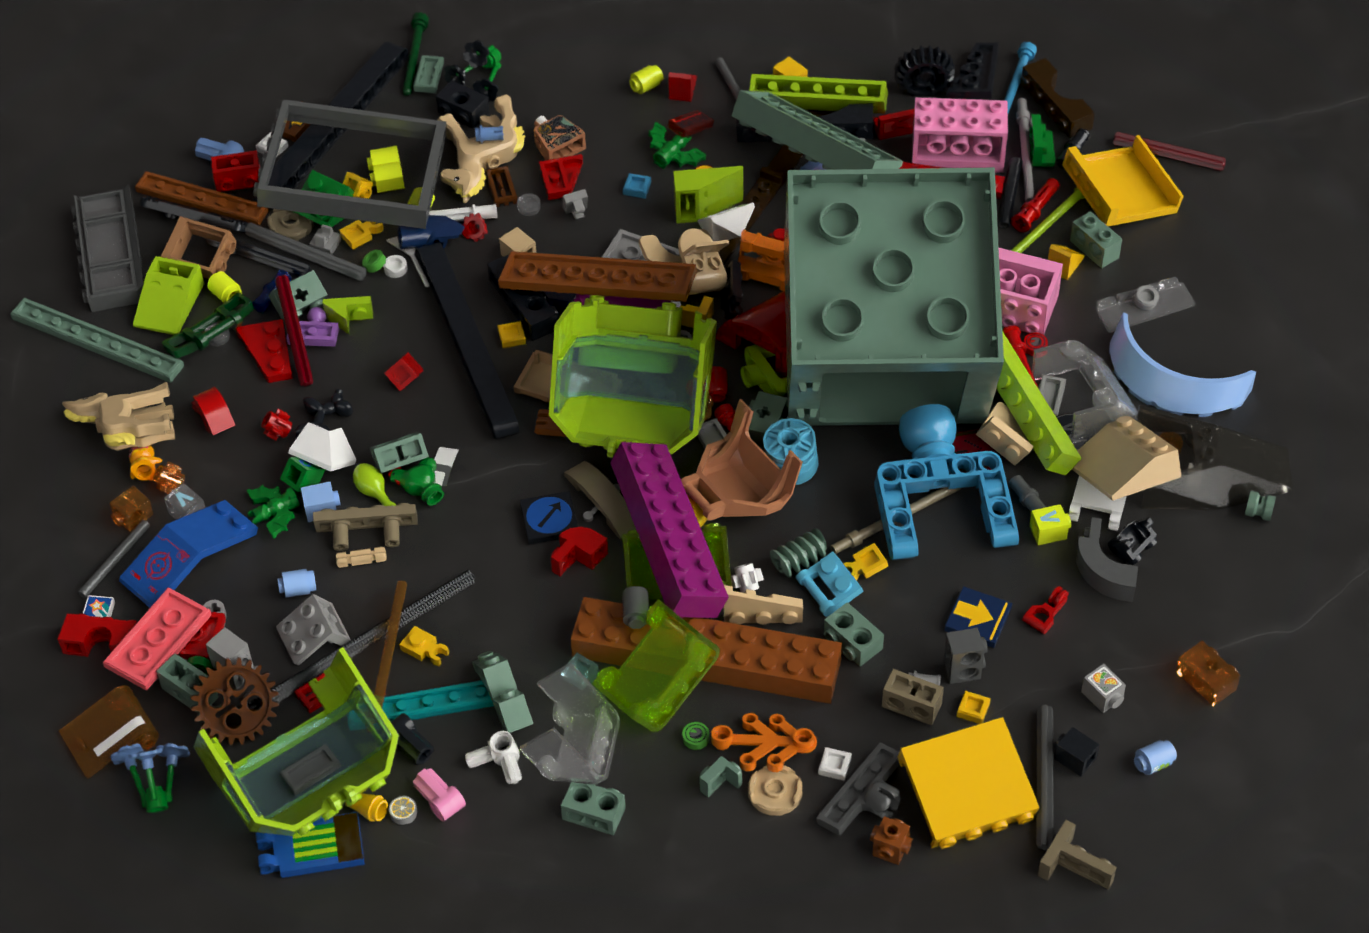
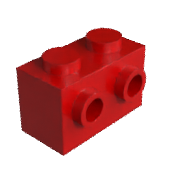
M257 150L211 157L212 173L218 192L254 187L255 182L259 183L258 171L260 163Z

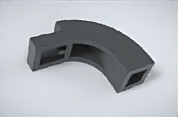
M1092 517L1090 527H1085L1084 536H1078L1076 563L1079 572L1084 580L1099 593L1113 599L1133 602L1138 566L1117 563L1109 559L1102 552L1099 545L1102 519Z

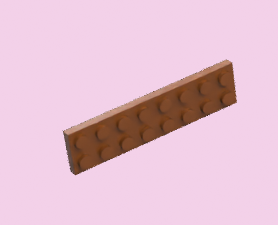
M511 251L498 282L499 288L686 302L697 273L696 264Z

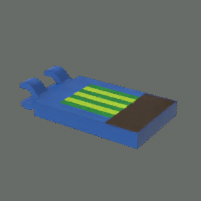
M358 812L335 815L327 821L320 818L313 823L315 827L302 836L298 832L292 836L256 832L258 850L273 848L274 855H258L261 874L280 871L281 878L365 865Z

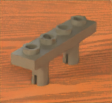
M399 503L396 506L374 505L371 508L323 509L313 512V522L316 532L333 531L334 550L345 551L349 548L348 530L384 527L385 546L397 547L400 545L399 526L418 525V515L415 504Z

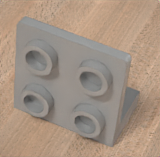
M314 594L276 626L293 663L298 666L327 641L340 646H344V644L351 641L333 604Z

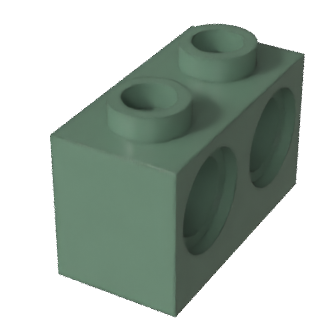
M1091 211L1073 221L1070 241L1101 269L1119 258L1122 238Z
M419 432L370 447L375 466L380 473L429 457L422 434Z
M848 602L824 619V636L826 640L841 642L844 656L848 660L854 661L860 667L883 649L884 634Z
M576 779L572 780L561 804L562 820L613 836L626 809L625 794L613 788L606 789L596 786L587 780L580 781ZM580 799L586 800L584 802H577ZM605 807L612 808L610 810H603Z

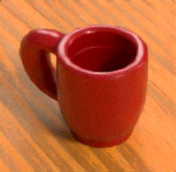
M712 366L708 401L716 403L726 398L728 374L725 368ZM693 378L689 381L687 389L691 395L696 396L697 378Z

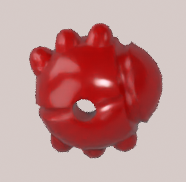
M471 213L469 217H464L465 221L462 224L465 226L462 232L463 236L473 239L475 242L479 238L483 239L484 234H487L488 230L481 214Z

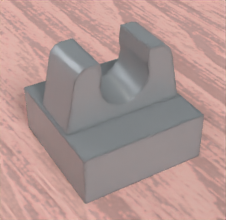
M583 189L563 195L562 207L565 214L573 213L575 220L585 218L583 212H585L588 204L586 190Z
M322 224L309 243V246L333 254L341 242V235L333 232L332 227Z

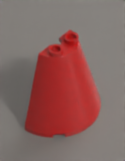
M785 291L723 323L717 331L716 339L737 349L741 344V337L775 354V371L787 376Z

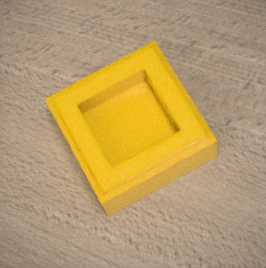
M521 321L497 325L502 348L526 344Z
M965 691L956 717L982 724L991 698Z

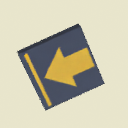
M963 586L945 625V631L954 632L978 627L980 636L986 639L987 646L995 648L1013 603Z

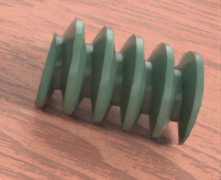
M813 528L811 532L804 533L803 537L798 536L794 541H788L785 546L780 545L777 550H771V561L778 571L790 578L792 576L791 568L795 573H799L801 571L799 564L807 569L809 568L808 560L816 564L818 562L817 555L821 559L826 556V540L819 529Z

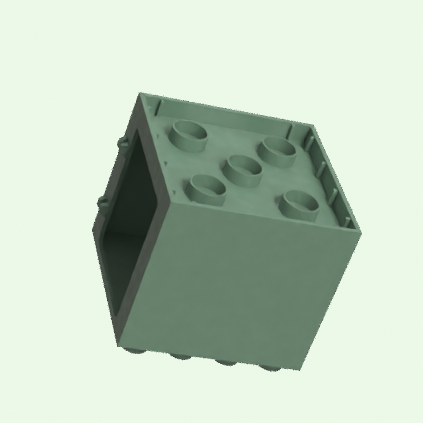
M995 167L787 170L784 268L788 418L803 420L810 426L899 425L900 418L907 411L918 406L940 404L947 406L951 410L956 424L984 423L989 416L1004 364Z

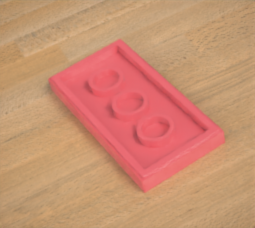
M168 587L103 661L104 668L147 691L158 678L156 671L173 654L178 655L209 619L211 610Z

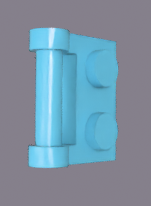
M834 551L809 569H804L796 575V580L799 584L804 585L820 605L819 609L824 616H830L845 603L850 602L864 592ZM819 576L835 598L828 600L813 579Z

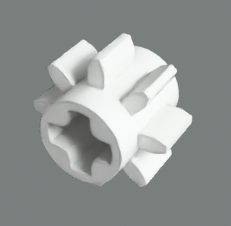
M753 563L735 567V575L730 576L732 587L739 588L741 593H745L746 589H759L758 581L764 580L761 568H754Z

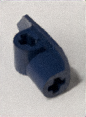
M429 215L426 229L398 225L399 248L412 249L441 242L444 249L447 245V240L458 238L464 231L465 226L447 216Z

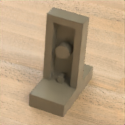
M1065 820L1040 861L1038 876L1048 881L1059 864L1109 890L1114 881L1117 867L1104 858H1097L1087 853L1085 849L1078 845L1070 844L1074 837L1076 825Z

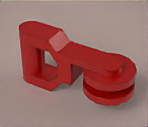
M1060 586L1056 587L1048 599V604L1032 605L1023 616L1022 621L1042 634H1046L1054 624L1053 617L1067 602L1069 592L1063 590ZM1044 613L1048 616V619L1043 622L1035 617V614Z

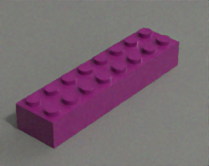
M621 442L611 461V466L670 617L717 618L729 596L667 445Z

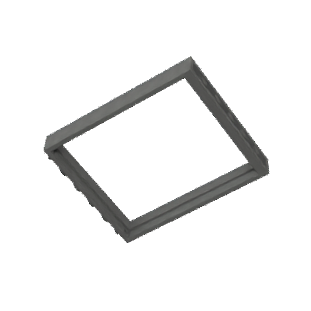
M291 100L282 101L281 108L276 109V123H272V138L268 137L267 140L268 152L263 154L262 166L264 167H260L258 171L259 183L255 182L253 195L257 197L258 207L426 229L446 139V121ZM293 121L433 140L419 205L269 186L286 122Z

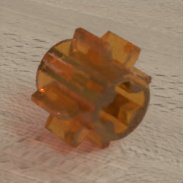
M169 461L166 466L159 465L153 477V481L158 483L156 488L169 495L172 489L179 491L185 480V474L181 473L182 468Z

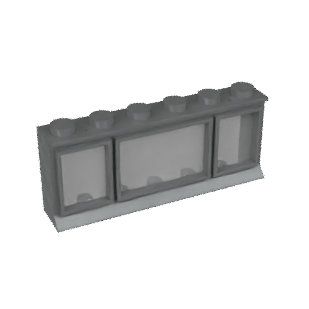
M129 184L122 190L76 197L74 195L75 205L71 206L73 219H77V222H73L75 235H79L75 242L78 253L81 252V255L77 256L79 267L84 270V272H80L81 284L86 286V289L82 290L84 303H89L91 312L138 304L145 278L139 252L138 231L134 219L136 218L133 208L134 202Z

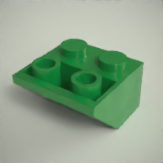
M314 170L311 171L301 189L351 197L354 194L350 187ZM292 211L321 226L323 224L333 227L346 219Z

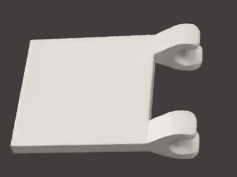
M1079 475L1069 509L1071 521H1078L1081 507L1110 513L1108 529L1118 531L1127 496L1112 501Z

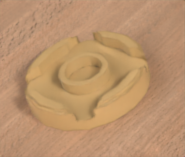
M767 765L763 766V769L754 772L748 783L749 799L752 805L761 813L770 816L787 814L792 812L801 801L802 781L790 767L783 765V769L780 772H771L768 770Z

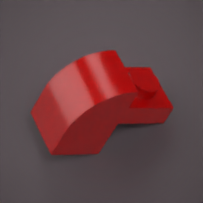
M216 387L192 396L194 399L191 402L195 412L200 414L208 433L215 435L235 426L229 408Z
M574 527L565 530L559 535L560 547H557L551 555L552 572L561 577L576 560L593 570L608 554L607 538L586 527Z

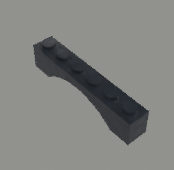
M873 103L849 104L841 110L819 116V118L857 138L873 139L874 137ZM736 119L738 142H773L772 137L760 135L755 132V128L739 124L740 120Z

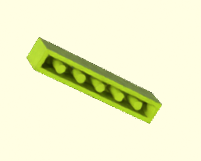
M751 74L749 91L770 92L801 109L838 111L849 104L873 103V113L878 114L886 113L888 96L886 81Z

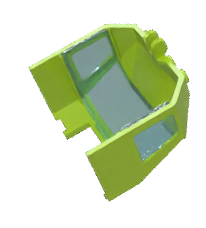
M599 298L591 299L589 305L582 306L579 301L570 302L554 325L549 403L550 418L573 443H579L583 447L603 446L607 450V457L613 458L621 442L666 444L672 455L696 437L706 417L717 321L712 318L704 320L702 319V313L696 311L693 339L597 327Z
M344 647L338 650L330 667L323 671L326 676L319 682L314 678L308 683L324 711L289 732L278 736L274 741L237 763L232 764L216 737L210 740L204 729L198 732L194 744L195 751L215 783L251 832L292 836L298 832L302 836L315 827L313 824L320 818L327 821L339 813L343 804L346 803L349 807L363 798L361 793L369 788L374 792L386 784L384 779L390 774L399 735ZM326 744L340 761L341 768L295 796L282 780L279 772Z

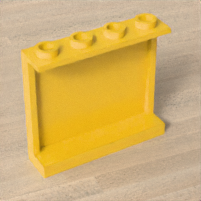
M1136 135L1133 146L1086 155H1082L1076 146L1067 149L1062 164L1099 219L1107 226L1178 212L1183 195L1140 135Z
M1003 717L903 747L897 756L900 766H905L932 835V848L940 846L941 849H945L955 845L957 840L966 838L967 841L981 837L983 835L982 832L992 830L994 833L1008 828V824L1018 822V824L1028 823L1034 819L1033 816H1035L1039 809Z

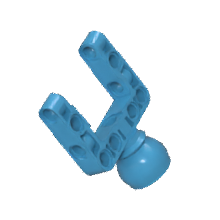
M928 404L918 406L903 414L899 420V433L903 445L912 453V459L883 463L879 466L874 481L891 560L915 558L919 552L907 494L929 492V489L948 487V489L974 486L979 488L982 501L980 508L986 532L990 534L993 547L1017 546L1019 543V533L1000 456L992 451L954 453L955 447L952 444L956 438V421L947 406ZM983 466H988L992 470H987ZM958 469H964L967 472L963 473L960 472ZM913 474L916 475L918 478H912L909 475ZM884 477H889L893 481H887ZM993 511H999L1003 515H997ZM894 522H899V523H901L903 526H902V527H899V526H896V525L893 524V523H894Z

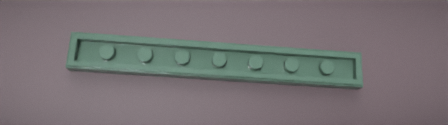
M23 298L10 313L13 320L170 383L184 367L182 360L27 298Z

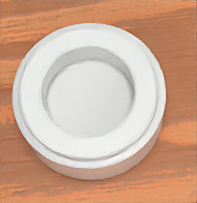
M400 255L387 257L386 263L383 266L385 274L391 278H399L405 275L408 269L406 259Z

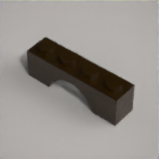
M1047 58L1023 66L1021 77L1023 88L1030 92L1035 102L1043 107L1046 114L1057 123L1061 131H1064L1069 138H1072L1079 128L1087 131L1093 129L1095 112L1083 99H1068L1054 91L1058 71Z

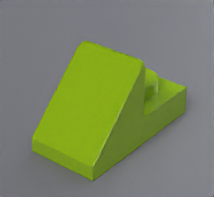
M371 296L323 299L326 319L330 322L338 323L339 328L349 334V320L373 319Z

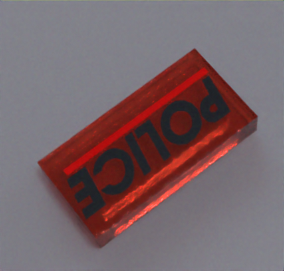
M696 110L670 119L667 127L684 138L713 127L714 120L701 111Z

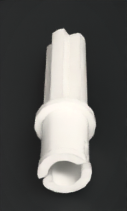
M473 204V207L430 211L429 215L447 216L457 222L465 221L464 217H469L471 213H480L483 219H497L496 204L475 206Z

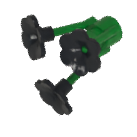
M480 40L468 42L465 45L466 51L463 53V58L469 62V66L463 69L459 68L456 64L447 65L444 68V78L448 83L452 80L466 86L465 79L468 71L478 66L493 68L489 78L475 81L473 88L474 91L487 96L488 101H495L498 97L497 92L499 88L492 81L497 70L501 68L499 63L501 53L493 45H490L488 48L485 47Z

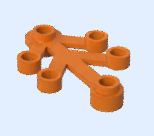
M744 714L742 717L743 729L755 731L759 735L733 734L732 729L726 725H718L711 731V742L718 750H726L730 745L758 746L751 752L740 756V768L744 771L754 770L756 768V761L775 748L786 747L778 754H771L767 758L768 770L780 772L786 760L797 753H810L817 746V738L810 729H795L785 721V717L781 714L770 716L769 728L758 720L756 714ZM782 731L787 736H778L775 732Z

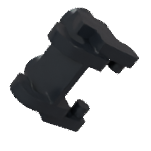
M1146 517L1127 523L1123 527V531L1116 538L1108 542L1109 549L1124 563L1128 562L1129 565L1136 564L1143 557L1140 552L1143 549H1150L1158 541L1155 538L1157 534L1151 528L1153 521Z

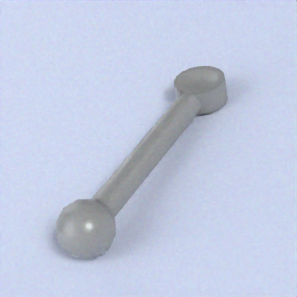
M614 484L615 488L620 492L619 484ZM595 506L591 511L584 512V521L591 522L593 515L599 509Z

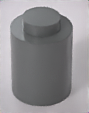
M640 586L628 587L622 592L623 622L630 628L640 629L650 621L649 594L647 589Z

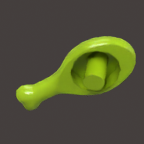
M361 463L357 465L353 472L356 488L362 494L378 499L383 506H396L385 494V480L382 473L371 464Z

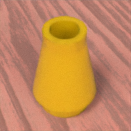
M361 793L363 797L361 800L349 806L371 822L381 821L388 810V802L381 795Z

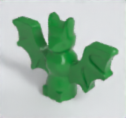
M655 122L654 128L649 130L648 136L652 139L650 148L658 150L653 155V160L662 169L666 168L671 161L677 162L681 168L685 164H691L696 167L699 161L706 160L707 155L697 148L685 152L680 151L691 140V137L685 136L683 131L675 135L672 141L666 142L664 137L667 129L664 126Z
M261 485L257 489H247L253 504L268 502L248 512L249 517H254L252 523L257 524L268 520L271 516H275L266 524L272 538L275 539L276 535L282 531H288V522L295 518L294 512L290 510L300 506L292 487L286 489V492L282 495L280 494L279 486L269 489Z

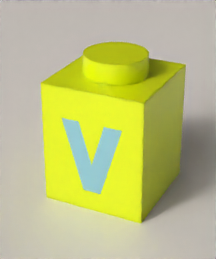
M1061 504L1031 511L1029 526L1037 545L1067 539L1068 530L1071 528V519L1068 513H1064Z

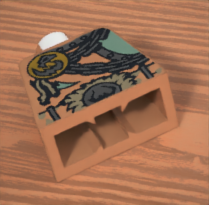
M558 115L550 120L540 116L535 120V144L545 160L573 156L586 149L585 132L563 116Z

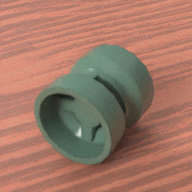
M1250 491L1245 515L1250 517L1257 515L1261 516L1263 520L1270 521L1276 496L1267 495L1265 497L1261 496L1258 492Z

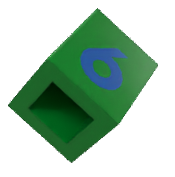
M289 457L280 479L297 492H301V487L319 484L325 469L298 457Z

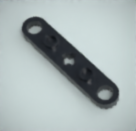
M141 196L140 206L165 212V217L178 219V216L219 228L223 227L246 232L245 229L248 225L246 221L239 219L235 221V218L158 198L152 199V197Z

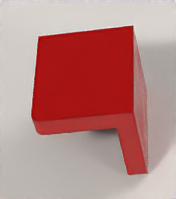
M407 352L384 374L401 391L424 370L411 354Z

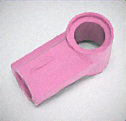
M432 768L420 771L413 781L414 787L429 802L433 813L442 822L466 806L461 793L454 786L449 787Z

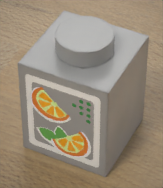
M1102 664L1084 677L1081 692L1104 713L1110 708H1117L1123 702L1126 684L1105 664Z

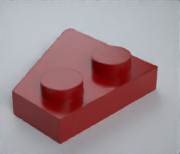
M582 154L539 161L548 200L563 198V195L573 193L583 165Z

